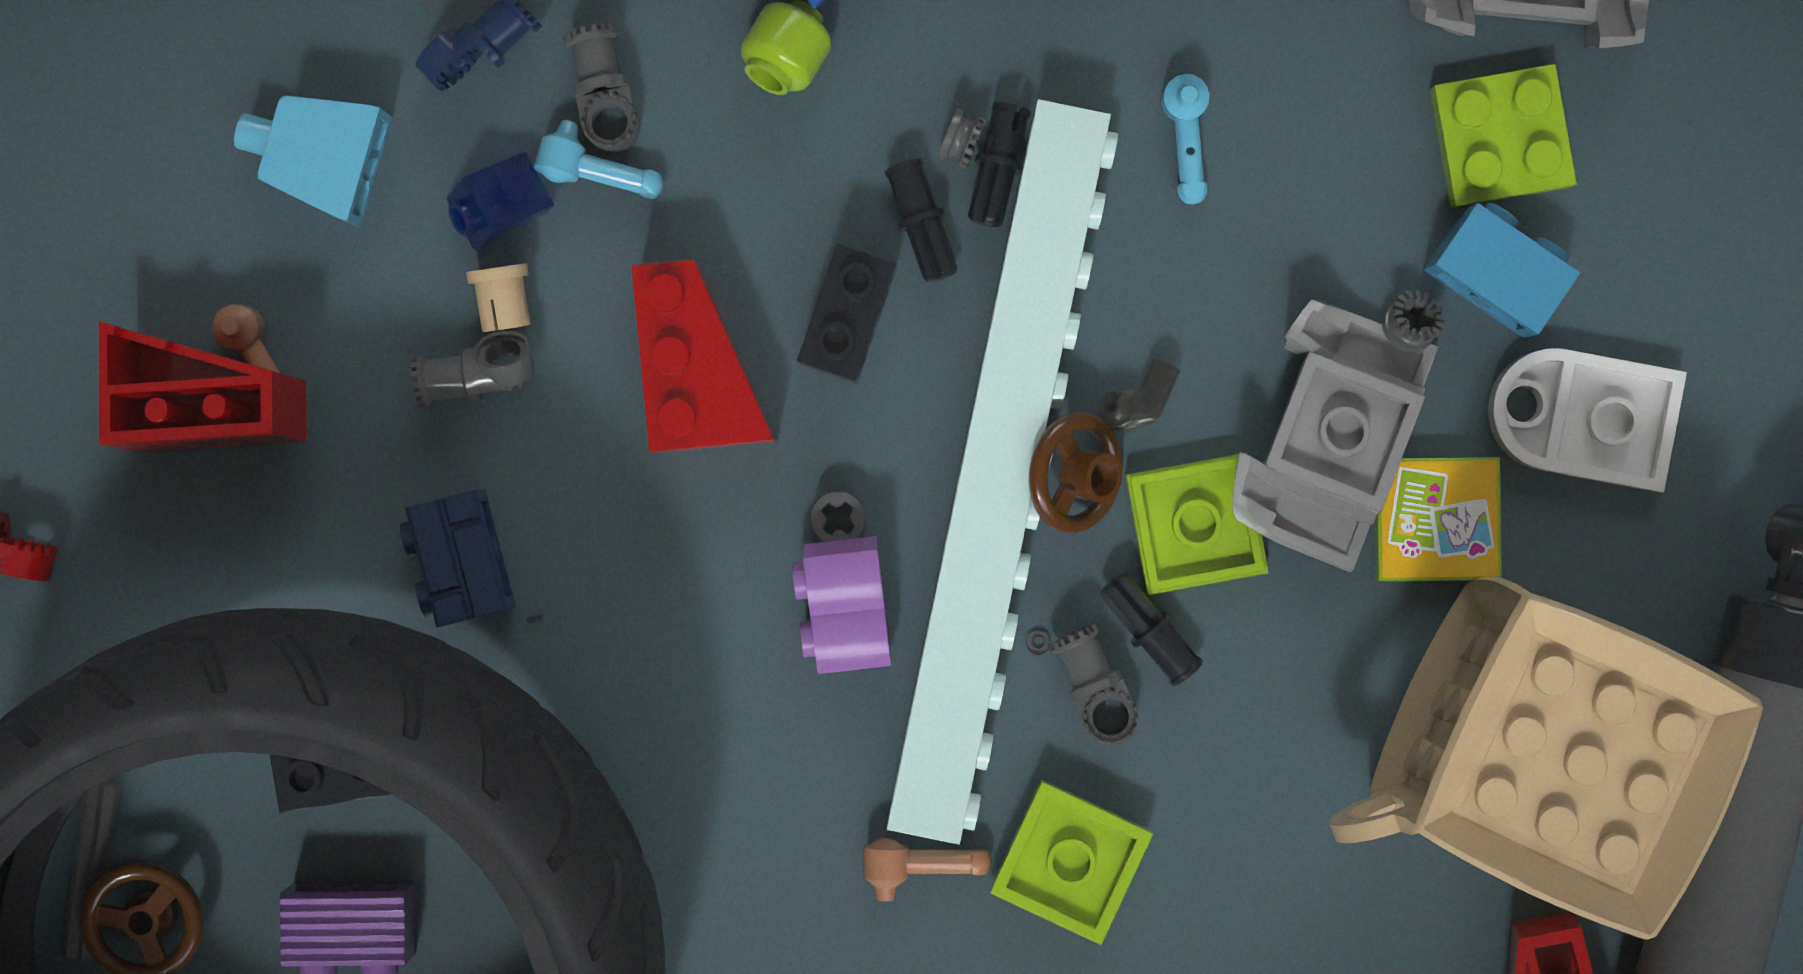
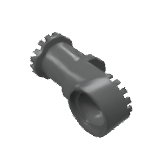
M600 23L598 26L591 24V31H587L586 26H581V32L580 29L574 28L572 31L567 32L566 35H563L565 47L572 49L578 83L574 85V93L581 127L584 130L585 136L597 149L606 153H620L629 149L636 142L640 132V120L634 109L628 77L620 74L614 40L618 38L617 26L611 23L607 25ZM607 108L621 109L627 116L625 132L614 140L602 139L595 132L594 122L596 117L602 110Z
M508 329L489 333L482 337L476 344V347L464 348L462 355L426 359L424 355L412 356L410 363L411 377L413 379L418 378L417 382H412V387H419V389H414L413 392L418 408L431 407L433 401L468 397L470 401L483 400V393L503 392V390L510 392L513 391L512 386L515 385L520 389L523 387V381L528 384L530 381L529 376L534 377V369H536L527 338L521 332ZM509 353L520 355L510 364L503 366L491 365L493 359L497 360L500 358L499 355L504 354V357L508 356Z
M1094 623L1081 628L1078 632L1071 633L1072 635L1070 636L1066 635L1047 646L1051 654H1058L1073 686L1069 694L1090 736L1101 744H1121L1131 738L1137 729L1138 711L1120 670H1112L1097 638L1101 631L1098 623ZM1103 700H1118L1127 708V724L1118 733L1105 734L1099 731L1093 723V711Z

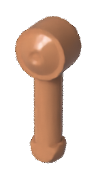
M231 304L223 307L216 313L212 331L215 339L221 346L231 350H239L247 364L280 373L262 343L266 325L263 316L256 309L250 306Z
M881 838L872 844L863 846V878L874 886L878 901H894L897 886L908 879L909 874L986 875L992 863L991 856L985 849L909 850V846L900 844L891 838Z

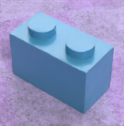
M1476 203L1462 211L1423 270L1522 338L1538 335L1581 272L1566 263L1570 258L1569 254L1555 243L1542 237H1538L1535 242L1517 230L1516 226L1519 224V221L1502 207L1493 203H1487L1484 207Z

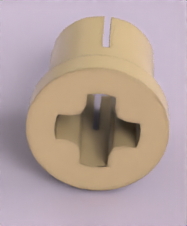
M527 263L466 272L468 284H474L482 332L531 325L523 276L529 275Z

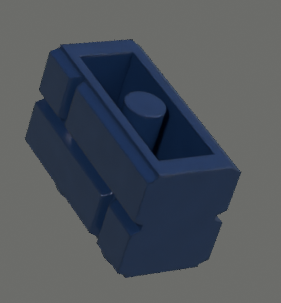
M485 489L471 490L405 508L408 521L400 523L402 543L409 558L418 557L423 581L416 582L415 586L418 604L425 618L434 617L436 628L516 607Z

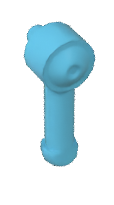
M1182 74L1173 78L1165 86L1161 94V106L1167 117L1175 121L1180 181L1176 188L1178 196L1184 203L1195 205L1205 199L1208 190V184L1204 182L1199 116L1206 110L1210 94L1207 85L1201 78L1191 74Z
M567 120L561 121L556 132L542 137L534 163V169L552 182H576L580 177L638 193L640 196L649 199L656 198L662 192L664 185L661 174L650 169L641 170L586 154L585 148L578 140V125Z

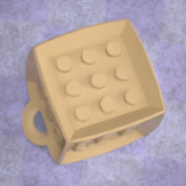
M1482 577L1465 585L1419 664L1382 750L1369 790L1370 797L1337 812L1330 818L1329 824L1336 842L1339 843L1369 841L1398 832L1409 835L1419 833L1464 861L1530 895L1602 925L1628 933L1637 938L1648 940L1657 936L1673 912L1721 825L1749 756L1763 706L1761 700L1752 693L1699 663L1647 637L1582 610L1530 593L1523 587L1506 579Z

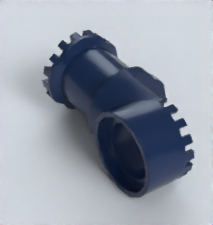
M497 0L473 24L465 22L458 30L451 28L437 36L422 51L415 65L439 91H444L450 88L447 82L454 86L457 82L453 78L457 76L461 80L464 77L462 74L465 71L468 73L471 70L470 66H474L483 54L499 69L505 63L503 55L529 30L537 32L542 25L528 10H525L526 8L523 5L519 4V0Z

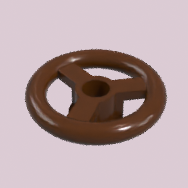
M1079 411L1065 414L1055 420L1043 432L1034 448L1029 466L1028 482L1030 497L1042 521L1058 532L1074 534L1092 528L1104 518L1117 497L1122 481V453L1115 433L1105 420L1089 412ZM1085 430L1090 432L1100 443L1102 452L1079 449L1073 431ZM1055 448H1057L1062 462L1060 467L1061 482L1051 500L1047 485V474L1051 456ZM1075 498L1093 501L1083 512L1076 515H1067Z
M129 862L105 872L88 890L80 912V930L85 947L95 962L110 974H175L194 956L203 934V910L193 887L173 869L154 862ZM148 880L160 884L158 888H148L140 891L124 907L103 904L108 894L125 882ZM177 898L184 914V933L177 948L167 956L160 938L176 923L178 907L174 899ZM138 911H144L151 916L153 920L152 927L145 926L140 922ZM100 925L123 929L128 937L138 941L146 964L130 962L115 954L104 941Z

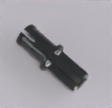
M994 102L992 105V115L982 154L975 155L974 162L979 165L968 217L978 225L1000 227L1003 224L1014 175L1022 173L1023 169L1022 164L1018 163L1028 119L1031 117V111L1027 108L1021 107L1018 112L1016 111L1018 105Z
M910 159L889 167L884 173L889 180L903 220L898 224L901 232L907 231L923 279L926 282H938L951 277L957 272L958 267L941 218L946 214L943 208L937 209L923 169L922 159Z
M1120 574L1103 587L1100 592L1101 598L1134 636L1131 644L1134 647L1140 645L1168 677L1172 686L1181 684L1202 666L1203 660L1201 657L1194 653L1169 623L1172 615L1168 611L1161 613L1129 574Z

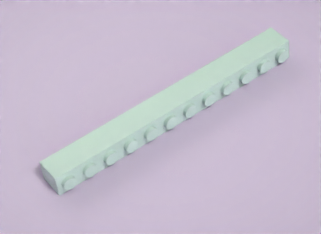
M1038 99L1034 110L888 815L887 830L960 845L963 829L974 831L981 794L971 793L975 769L987 770L994 736L993 734L983 732L988 709L999 711L1002 701L1006 674L996 673L1000 648L1012 650L1018 614L1008 612L1013 588L1024 590L1028 576L1031 554L1020 552L1025 528L1036 530L1039 522V515L1034 508L1029 491L1030 461L1039 438L1046 430L1050 408L1061 410L1068 374L1058 372L1063 348L1074 350L1081 314L1070 312L1075 288L1086 290L1093 261V253L1083 252L1087 228L1099 229L1106 193L1095 191L1100 168L1111 170L1118 141V133L1108 131L1111 114L1040 99Z

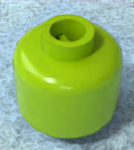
M793 0L790 4L784 2L767 4L758 15L740 46L742 59L746 64L744 68L745 73L749 79L762 89L776 95H786L788 91L805 90L814 79L831 50L830 34L822 24L823 17L821 13L810 4L800 0Z

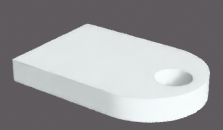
M1550 348L1530 352L1511 362L1497 377L1488 402L1490 428L1501 449L1514 461L1528 468L1664 493L1687 372L1567 349ZM1517 387L1529 389L1537 401L1535 414L1526 422L1515 420L1507 410V398L1510 392Z

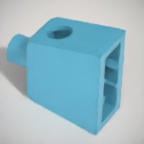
M286 95L281 96L273 121L243 113L235 129L234 146L237 149L262 156L258 170L259 180L340 220L361 227L393 116L383 109L372 105Z

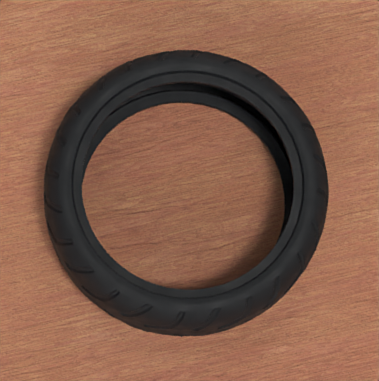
M253 608L227 610L189 617L130 638L94 655L36 691L0 719V974H36L34 928L41 882L50 854L65 822L88 789L121 773L158 761L196 754L229 752L280 755L319 763L357 776L388 791L424 814L455 840L482 870L499 894L521 934L534 974H665V944L662 917L654 879L643 859L642 848L631 822L608 781L600 770L594 766L593 759L556 716L547 709L542 708L534 697L470 654L452 647L434 636L383 619L325 609Z

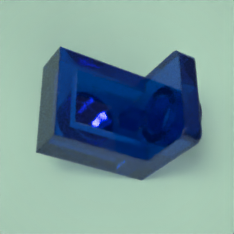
M526 152L463 177L447 196L451 222L460 235L467 237L474 250L487 246L500 233L547 214L554 206Z

